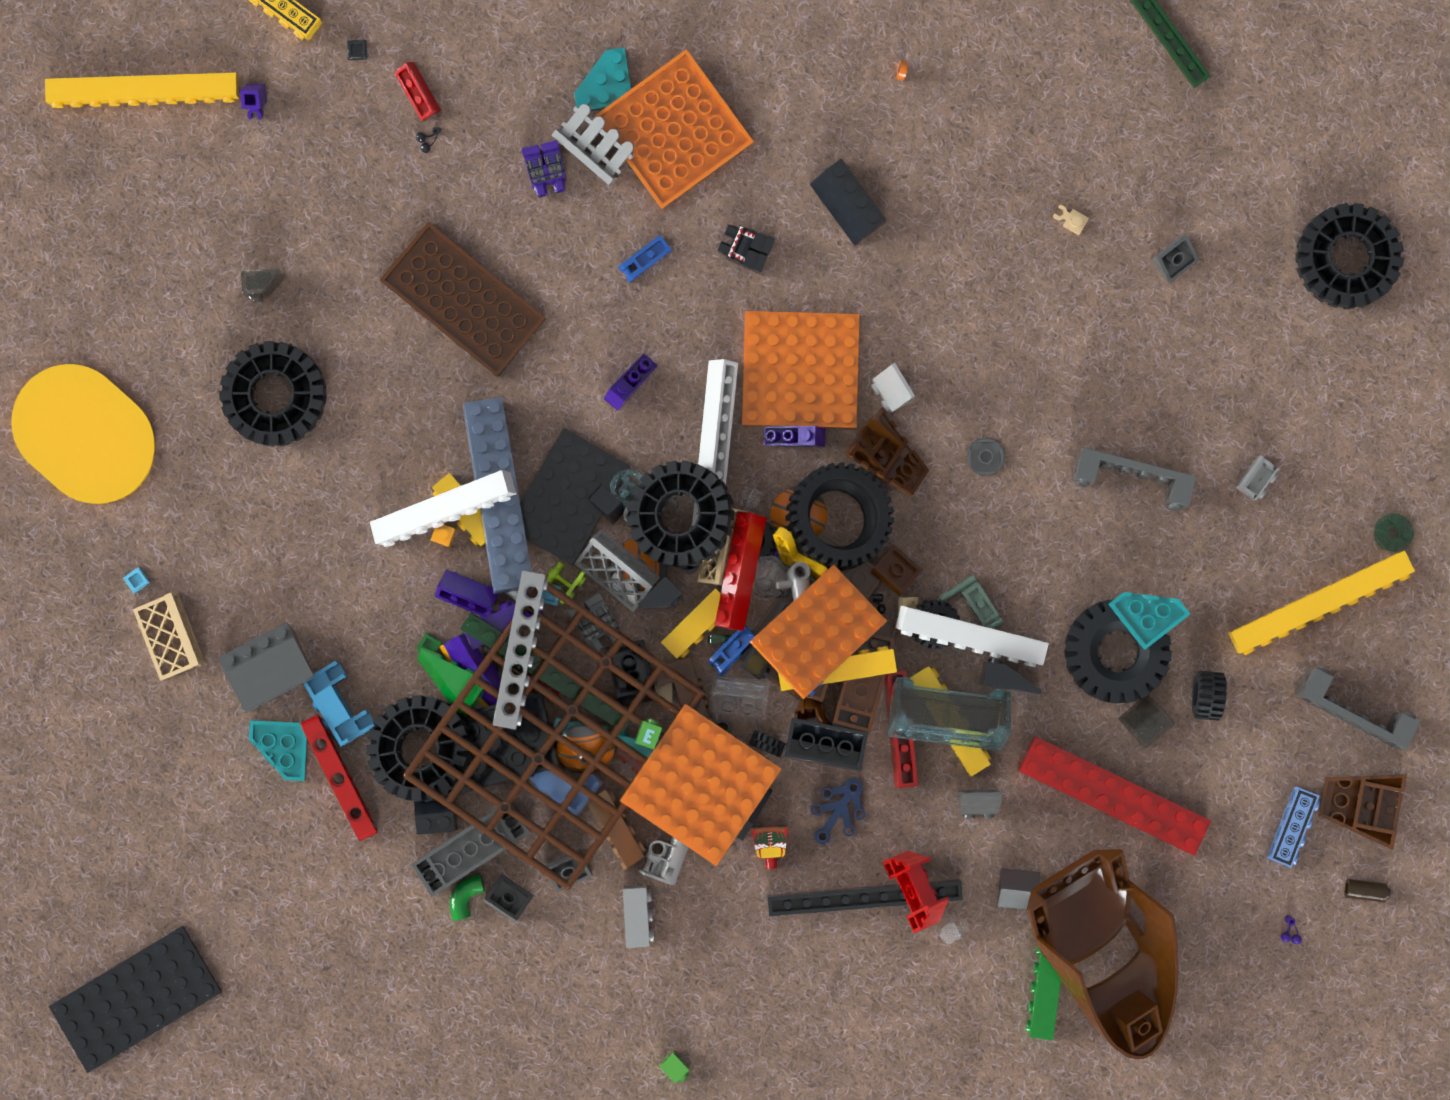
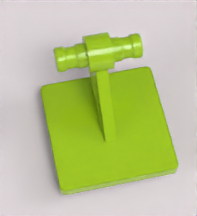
M558 562L554 569L551 568L548 572V582L552 584L554 580L557 581L558 579L569 587L566 595L573 598L575 594L572 591L576 586L580 588L586 580L584 577L585 572L582 571L574 583L570 584L560 577L561 574L559 573L565 565Z

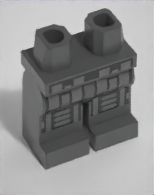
M600 592L585 601L592 613L615 629L619 627ZM572 608L568 610V613L573 618L577 611ZM584 616L577 624L587 643L591 644L597 652L606 647L601 639L606 634L612 643L616 641V638Z

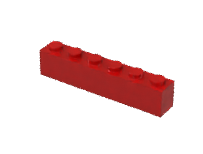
M737 512L715 626L744 631L767 517L754 513Z
M906 670L886 674L884 680L895 788L918 786Z

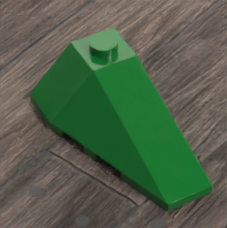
M425 647L420 649L417 660L450 705H452L474 674V671L469 668L464 670L458 667V663L454 661L449 663L444 660L442 655ZM476 684L464 702L474 709L480 702L485 690ZM461 709L457 710V712L462 713L465 716L468 715Z

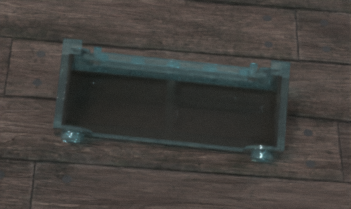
M897 677L892 687L888 737L1001 751L1011 734L1010 692L996 689L989 695L918 687L914 686V682L908 677Z

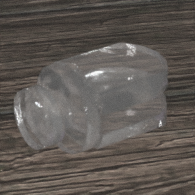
M964 919L961 923L958 920L952 921L942 927L940 937L943 942L951 944L965 936L964 930L968 931L970 928Z

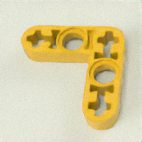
M779 527L774 533L773 537L779 556L785 564L793 566L797 562L806 563L810 568L809 576L816 580L828 570L822 564L798 553L793 536L788 530Z

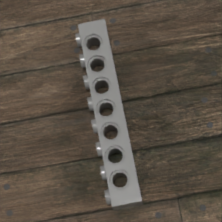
M523 570L521 573L493 720L494 726L515 730L516 726H521L523 714H519L520 706L524 707L526 695H523V689L528 687L530 676L526 675L527 668H532L534 656H530L531 648L535 649L537 637H534L535 629H539L541 618L537 616L538 611L543 610L545 599L541 598L542 590H547L548 579H545L544 574ZM529 587H535L538 590L535 598L527 596L526 590ZM531 606L534 609L533 616L525 617L522 612L523 608ZM522 625H527L530 628V634L526 637L519 634V628ZM519 644L527 648V652L523 656H519L515 652V648ZM514 664L522 665L523 672L520 675L512 673L511 668ZM511 683H516L519 686L517 694L509 693L508 686ZM511 702L515 705L516 710L514 713L508 714L505 712L504 706L506 703Z

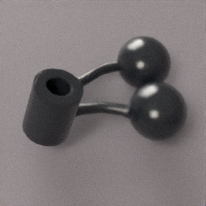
M434 127L432 135H425L419 132L416 135V139L422 143L426 140V137L436 135L435 142L437 135L441 133V128ZM434 142L431 145H429L428 143H423L421 145V151L423 153H428L430 151V146H432Z
M873 594V602L878 603L877 611L880 614H884L886 607L879 603L883 602V594Z

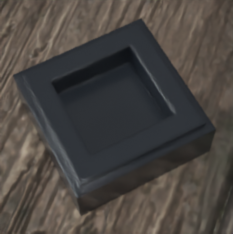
M366 40L347 41L348 61L367 60Z

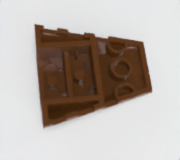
M882 407L861 428L845 451L846 456L893 487L912 496L929 472V469L916 451H912L909 448L907 439L904 436L901 437L895 429L897 427L893 420L889 421L885 415L886 411Z
M1407 774L1326 777L1319 816L1393 850Z

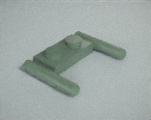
M974 575L939 596V601L946 602L961 592L982 626L996 629L1004 624V621Z

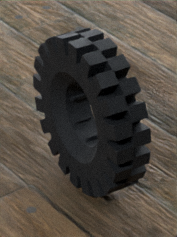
M1348 203L1338 204L1336 207H1330L1312 219L1302 231L1303 234L1296 246L1298 247V252L1295 253V260L1299 265L1297 272L1299 278L1304 279L1305 283L1303 285L1308 292L1312 291L1315 294L1314 297L1320 302H1328V306L1335 308L1343 307V309L1360 308L1369 305L1387 294L1401 274L1399 269L1403 267L1404 257H1401V252L1404 251L1403 242H1398L1397 237L1400 234L1397 228H1392L1389 225L1391 220L1386 215L1381 217L1378 215L1379 210L1371 206L1367 209L1364 208V204L1354 203L1348 205ZM1350 236L1364 243L1368 250L1369 262L1368 265L1364 266L1365 270L1361 274L1356 275L1353 273L1347 275L1334 266L1331 250L1332 246L1334 247L1337 244L1335 243L1337 239L1341 237L1347 239Z
M264 341V344L259 345L255 343L248 346V350H241L235 355L236 359L233 362L230 361L225 368L227 373L225 376L222 375L220 382L222 391H219V400L223 404L221 409L224 416L228 418V423L246 439L264 446L289 445L290 442H297L304 438L307 432H311L316 427L315 423L318 419H321L324 412L322 410L323 406L326 405V385L319 367L302 350L284 342ZM269 374H276L278 377L280 375L285 376L289 381L287 384L292 387V397L289 398L291 399L289 405L284 410L280 409V412L269 414V411L265 413L260 411L256 406L258 403L254 402L253 391L256 390L255 385L261 378L264 379V376Z
M689 461L666 462L667 465L665 466L658 465L652 468L653 472L651 474L645 473L639 479L642 483L640 486L635 485L631 492L634 495L633 501H628L627 510L630 511V516H627V523L629 527H632L630 534L633 541L639 544L637 547L644 554L649 555V558L668 566L687 568V566L691 565L694 567L703 564L702 561L705 559L709 561L716 555L715 551L717 549L722 550L727 543L724 539L726 535H731L733 529L730 523L731 520H734L735 511L731 509V505L734 503L732 496L727 493L728 488L725 483L711 470ZM688 494L698 507L696 523L685 533L677 532V534H672L662 522V509L672 496Z
M1114 599L1101 601L1085 609L1072 623L1065 641L1066 649H1064L1065 659H1067L1068 664L1067 668L1070 675L1074 678L1073 681L1089 696L1107 703L1134 702L1148 696L1153 689H1157L1162 683V678L1166 677L1169 670L1168 663L1172 658V651H1170L1169 646L1172 645L1170 635L1166 633L1144 650L1108 605ZM1114 630L1123 631L1124 635L1129 634L1135 641L1134 646H1137V657L1133 658L1135 660L1134 664L1127 670L1123 668V672L1111 671L1112 668H1105L1099 660L1101 657H1098L1097 650L1098 644L1101 645L1100 640L1105 634H1112L1111 631Z
M415 695L412 698L404 697L397 700V704H390L383 709L386 712L383 716H377L373 722L376 724L374 730L370 729L367 737L371 739V744L366 745V754L370 755L371 760L367 761L369 769L375 772L373 777L378 784L384 786L383 789L390 794L396 795V797L409 801L429 802L435 800L403 777L410 764L405 763L401 747L403 740L413 730L419 731V728H426L428 733L432 734L451 707L450 704L433 697ZM456 712L447 727L474 744L473 735L468 732L470 727L467 721L462 719L461 713ZM441 733L435 744L437 746L436 755L464 773L468 768V762L473 761L474 754L444 733ZM431 762L426 767L420 766V769H416L413 773L414 776L443 796H447L450 793L449 790L454 788L459 781L434 762Z

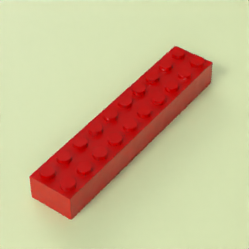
M1033 736L1017 770L1194 856L1211 823L1209 819Z

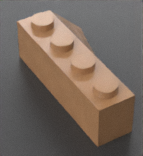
M606 789L598 794L617 808L614 803L617 799L612 791L608 792ZM589 799L587 805L597 823L603 829L613 814ZM625 813L621 815L606 837L612 844L611 847L614 854L622 861L620 865L623 870L644 858V852L646 851L641 841L637 843L634 837L636 832L632 825L628 826L624 819L627 818Z

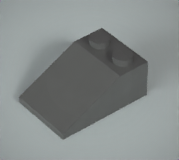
M958 791L959 814L963 815V818H975V814H982L983 818H993L994 814H999L1002 801L1001 791Z

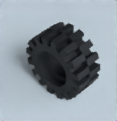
M754 730L749 741V745L777 757H781L786 743L757 730Z

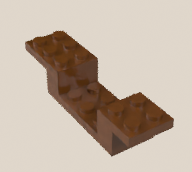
M884 617L887 622L851 656L858 655L860 650L869 649V652L872 653L877 652L878 647L888 646L889 650L893 649L897 628H895L897 620ZM886 674L844 681L831 725L868 732L869 735Z

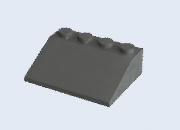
M287 622L218 658L245 713L315 677L294 629Z

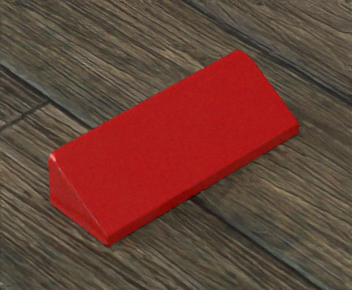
M406 62L394 72L421 121L441 111L414 62Z

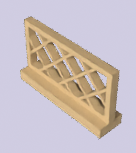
M731 508L735 511L734 520H731L730 526L733 527L731 535H726L724 541L727 543L722 550L719 549V553H715L716 555L709 561L706 559L702 561L703 564H700L697 582L723 585L737 512L748 511ZM715 561L716 566L713 568L712 564ZM708 570L709 574H708V576L705 578L706 571Z
M178 592L168 593L159 599L133 609L160 681L205 663ZM163 601L167 605L165 614L157 611L159 603ZM144 609L151 611L149 620L142 619L139 611ZM155 613L164 617L160 626L152 623ZM167 619L174 623L172 632L164 629ZM150 626L159 629L155 639L148 635ZM162 631L170 634L167 644L159 641ZM174 637L179 638L181 641L179 650L171 647ZM157 644L166 647L162 657L155 653ZM169 649L177 652L174 662L166 659ZM181 655L187 657L189 665L183 667L177 664ZM164 662H167L173 666L170 673L164 675L161 667Z

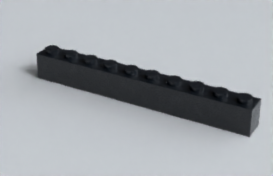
M960 879L929 882L930 886L936 891L937 901L947 896L949 898L948 902L963 900ZM899 884L767 895L769 916L908 905Z

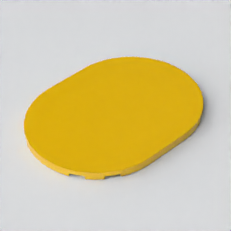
M57 365L35 375L18 394L13 407L11 422L15 443L23 457L65 495L85 503H110L130 495L148 476L156 451L155 436L151 423L144 411L103 374L82 365Z

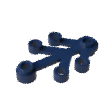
M850 778L845 782L844 786L822 789L821 795L824 799H830L832 795L844 794V796L839 801L812 805L811 812L816 816L822 812L834 810L825 826L815 832V840L818 843L825 844L830 840L829 833L841 814L844 823V834L846 836L854 835L855 828L851 824L847 806L851 798L855 808L854 817L857 820L865 818V811L862 809L859 797L863 791V784L859 779ZM851 784L857 785L856 791L850 790ZM825 790H829L831 792L829 797H825L823 795V792ZM815 806L820 807L819 813L813 812ZM857 811L863 812L861 818L856 817ZM847 827H851L853 829V832L851 834L846 833L845 830ZM820 833L826 834V838L824 840L819 839Z

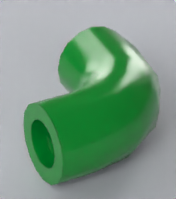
M480 873L461 880L453 889L449 900L453 921L470 917V898L485 892Z

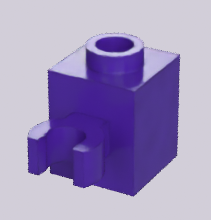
M246 83L240 90L242 109H250L247 113L248 119H252L253 112H256L258 120H261L264 115L261 108L267 103L265 84Z

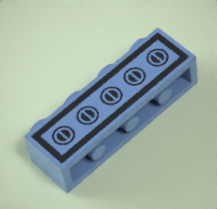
M1294 786L1267 859L1290 868L1296 865L1299 859V854H1297L1299 848L1303 847L1306 841V836H1304L1306 830L1310 829L1313 823V818L1311 817L1320 805L1319 795Z

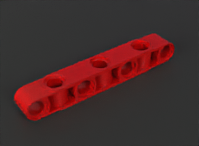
M319 714L301 722L302 730L358 840L362 841L378 833L377 828H374L372 824L373 820ZM324 739L327 743L326 748L318 747L317 740ZM341 773L344 776V781L341 783L337 782L334 775ZM359 808L362 812L361 816L355 817L352 814V809Z

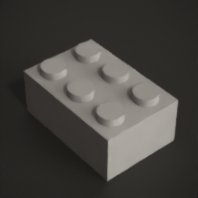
M647 885L624 886L626 948L650 947L651 942H654V928H650V922L653 920V909H649L648 904L652 901V891L648 889Z

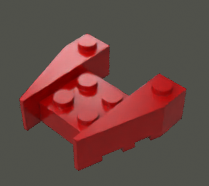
M905 851L885 860L882 864L889 879H897L912 912L906 916L913 933H917L941 921L949 898L947 896L937 901L936 891L929 884L927 871L921 865L930 861L931 858L911 851Z

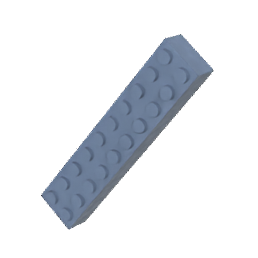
M500 397L464 402L463 413L474 479L478 480L501 470L511 472L517 494L510 496L511 499L508 501L493 503L494 506L490 508H480L493 593L518 591L522 570L532 571L503 400Z

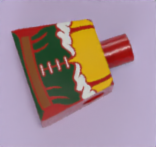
M788 825L752 826L751 832L757 858H765L766 869H777V857H785Z

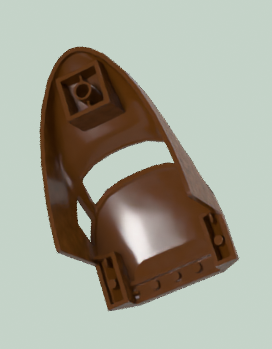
M1121 849L1093 850L1031 889L1027 906L1029 919L1039 950L1054 968L1062 983L1071 993L1097 1032L1114 1049L1126 1057L1144 1059L1151 1056L1162 1044L1169 1030L1175 1010L1179 974L1175 918L1169 910L1129 880L1124 851ZM1131 897L1145 916L1144 933L1130 914ZM1126 925L1139 947L1138 951L1116 973L1091 987H1086L1083 974L1073 965L1083 961L1106 946Z

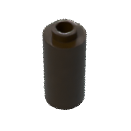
M1347 879L1345 882V898L1383 903L1390 898L1391 889L1388 888L1387 883Z

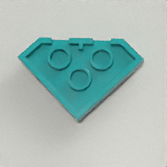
M625 47L606 50L575 91L576 106L580 107L582 104H588L591 107V111L604 109L631 90Z
M1123 592L1108 604L1144 650L1190 615V612L1177 598Z
M250 720L249 740L258 748L268 762L275 767L285 780L306 781L308 740L301 724L297 722Z

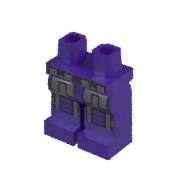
M557 140L541 144L545 164H543L538 145L522 148L532 187L539 198L548 195L546 188L548 185H554L555 193L565 191L564 181H566Z

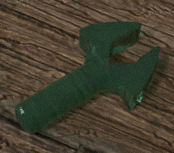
M732 635L708 636V643H725Z

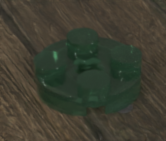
M1397 513L1382 516L1374 527L1375 542L1381 549L1390 552L1405 549L1414 536L1409 520ZM1390 528L1397 529L1396 538L1389 536Z

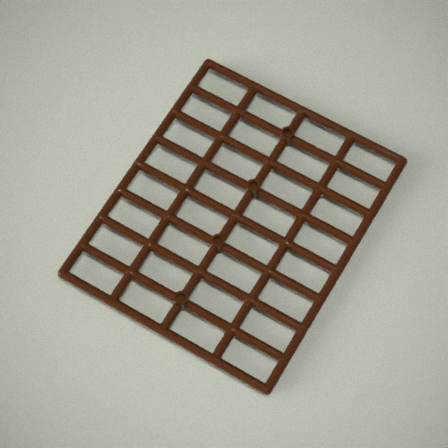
M548 582L547 591L577 612L564 629L538 611L537 617L541 618L540 622L560 636L548 653L537 645L535 649L531 648V651L543 660L530 677L528 687H524L523 695L527 697L532 688H534L566 710V713L556 727L552 728L520 706L519 714H523L524 718L549 734L543 746L538 752H535L505 731L504 727L494 726L491 720L464 702L476 684L498 699L499 690L483 680L481 676L492 660L504 667L505 659L497 653L510 636L511 620L406 769L403 777L560 886L569 890L628 807L621 802L618 808H616L584 785L594 769L598 768L628 789L632 782L601 762V759L610 746L615 744L643 765L648 758L617 736L629 719L641 726L644 719L634 712L646 695L675 716L680 712L679 708L651 689L662 672H665L696 694L688 705L694 710L705 696V691ZM534 587L528 597L535 598L538 590ZM531 606L524 607L523 615L527 612L533 616L534 609ZM583 616L616 638V641L605 656L571 634ZM566 640L599 662L598 667L588 681L554 658ZM622 644L656 666L645 684L611 661ZM549 664L583 687L572 704H569L538 682ZM515 665L511 668L514 675H520L523 672ZM606 668L639 690V693L628 708L595 686V683ZM589 692L623 714L611 732L578 710V707ZM513 703L505 704L510 707L506 713L512 714L515 712L516 707ZM458 709H461L493 731L481 749L447 727ZM572 716L606 738L595 756L561 734ZM662 732L660 733L659 738H658L659 740H661V738L663 737L664 733H662ZM441 733H444L476 755L464 773L430 751ZM499 736L533 759L521 777L487 754ZM555 740L589 762L578 780L544 758ZM424 757L459 780L447 798L413 775ZM482 760L516 783L505 800H501L470 778ZM538 765H542L572 786V789L561 805L527 782ZM465 784L499 807L487 825L453 802ZM522 788L556 811L544 829L510 806ZM579 791L613 814L601 832L567 809ZM505 813H508L539 835L527 853L493 830ZM562 815L596 838L584 856L551 834V831ZM545 840L579 862L568 880L534 858Z

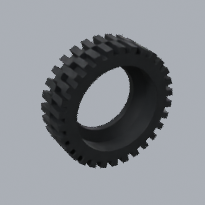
M839 462L836 466L834 463L828 464L826 467L821 466L806 476L795 487L794 493L790 495L789 501L791 502L786 507V511H789V513L785 516L786 521H790V524L786 526L787 530L792 531L793 539L798 543L796 545L797 551L802 548L804 551L803 556H810L813 561L819 562L825 567L835 565L837 568H840V571L846 570L849 567L850 569L855 568L877 555L876 553L881 551L884 547L883 545L888 542L889 537L887 536L892 533L893 529L889 526L894 523V517H890V514L894 512V508L888 507L892 500L891 497L885 498L884 496L888 492L886 487L879 488L878 485L882 483L879 478L873 481L871 479L874 475L872 472L864 474L865 468L860 466L854 469L855 464L850 463L845 466V462ZM830 491H840L852 496L859 503L864 515V526L856 541L846 546H832L823 542L814 533L810 523V510L814 501L821 494Z

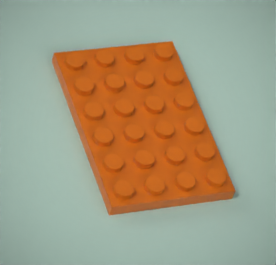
M833 565L759 632L750 643L791 687L805 699L879 630L887 620Z

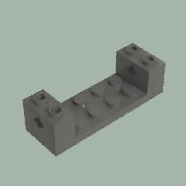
M1082 448L1078 451L1071 479L1076 481L1075 485L1086 487L1093 484L1099 467L1107 470L1117 468L1118 472L1122 474L1136 473L1138 478L1148 479L1152 477L1156 478L1155 482L1169 483L1164 502L1165 505H1169L1168 509L1179 511L1189 507L1196 476L1088 448Z
M1323 667L1308 668L1295 696L1396 749L1407 750L1421 723L1416 720L1417 716L1401 711L1400 713L1393 714L1387 727L1380 723H1371V718L1363 714H1354L1352 708L1345 705L1338 706L1336 705L1337 701L1333 698L1324 697L1334 678L1329 675V670Z
M512 802L510 806L519 811L514 802ZM499 807L480 819V821L487 825ZM508 813L502 816L493 829L513 844L533 832ZM471 825L412 863L411 866L431 897H433L507 848Z

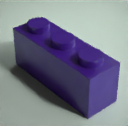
M446 569L437 586L435 597L484 617V612L494 608L498 594L493 593V587L483 585L473 579Z

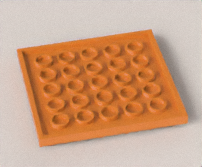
M687 49L594 116V118L601 116L606 120L603 129L607 132L611 129H617L620 132V137L617 140L623 145L624 142L631 141L634 144L635 148L632 152L634 157L632 159L627 158L626 162L661 210L754 143Z
M745 311L742 425L818 426L823 428L856 429L860 314Z
M684 704L620 799V802L717 866L781 771V768L687 704Z

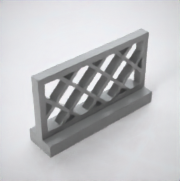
M602 529L592 537L585 550L575 562L577 567L632 612L638 608L637 604L660 579L657 574ZM592 546L596 547L600 554H594ZM590 559L592 567L586 566L582 560ZM595 559H602L603 566L597 567ZM607 559L613 561L615 566H608ZM598 571H605L606 579H602ZM610 571H617L618 579H611ZM622 571L630 575V579H623ZM613 583H620L621 591L614 589ZM624 583H632L633 591H626ZM636 583L641 584L646 590L638 591ZM627 595L635 596V605L628 600Z

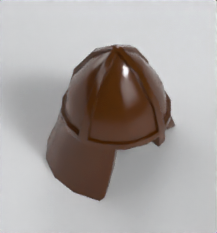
M807 697L800 700L794 718L830 725L821 701Z

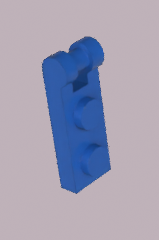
M659 235L623 262L618 268L626 274V279L631 283L669 254L672 249L662 236ZM633 263L638 268L634 272L630 268Z
M745 624L744 631H736L714 653L708 662L712 667H716V671L720 676L725 675L729 668L752 646L750 641L756 635ZM722 657L725 659L723 663L720 662Z

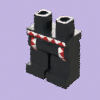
M728 225L724 235L733 238V242L730 245L721 241L718 252L726 256L727 260L757 274H761L775 238L762 235L741 225L739 227Z

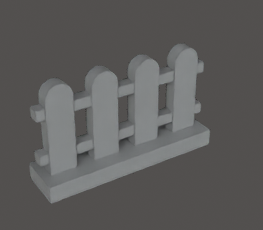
M582 104L580 107L575 106L573 109L575 113L568 123L564 121L561 124L564 128L556 129L551 136L608 185L613 184L618 179L615 173L619 175L623 171L620 167L626 159L634 157L632 152L635 146L631 141L624 142L623 145L617 140L620 137V132L617 129H611L609 132L604 130L603 127L606 124V120L603 117L599 116L594 120L590 118V105ZM586 121L590 125L581 135L577 130ZM600 133L604 138L595 147L591 143ZM572 136L576 137L578 141H575ZM614 145L619 150L610 160L606 157V154Z

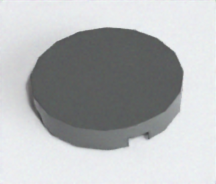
M981 438L971 444L966 458L973 472L978 475L989 476L1001 469L1004 464L1005 454L1004 449L997 441L991 438Z

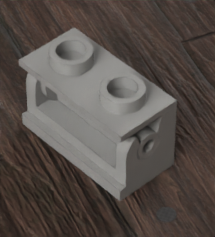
M1259 455L1235 488L1254 501L1258 498L1262 499L1268 491L1266 487L1269 482L1272 484L1278 477L1277 471L1279 468H1275V465Z

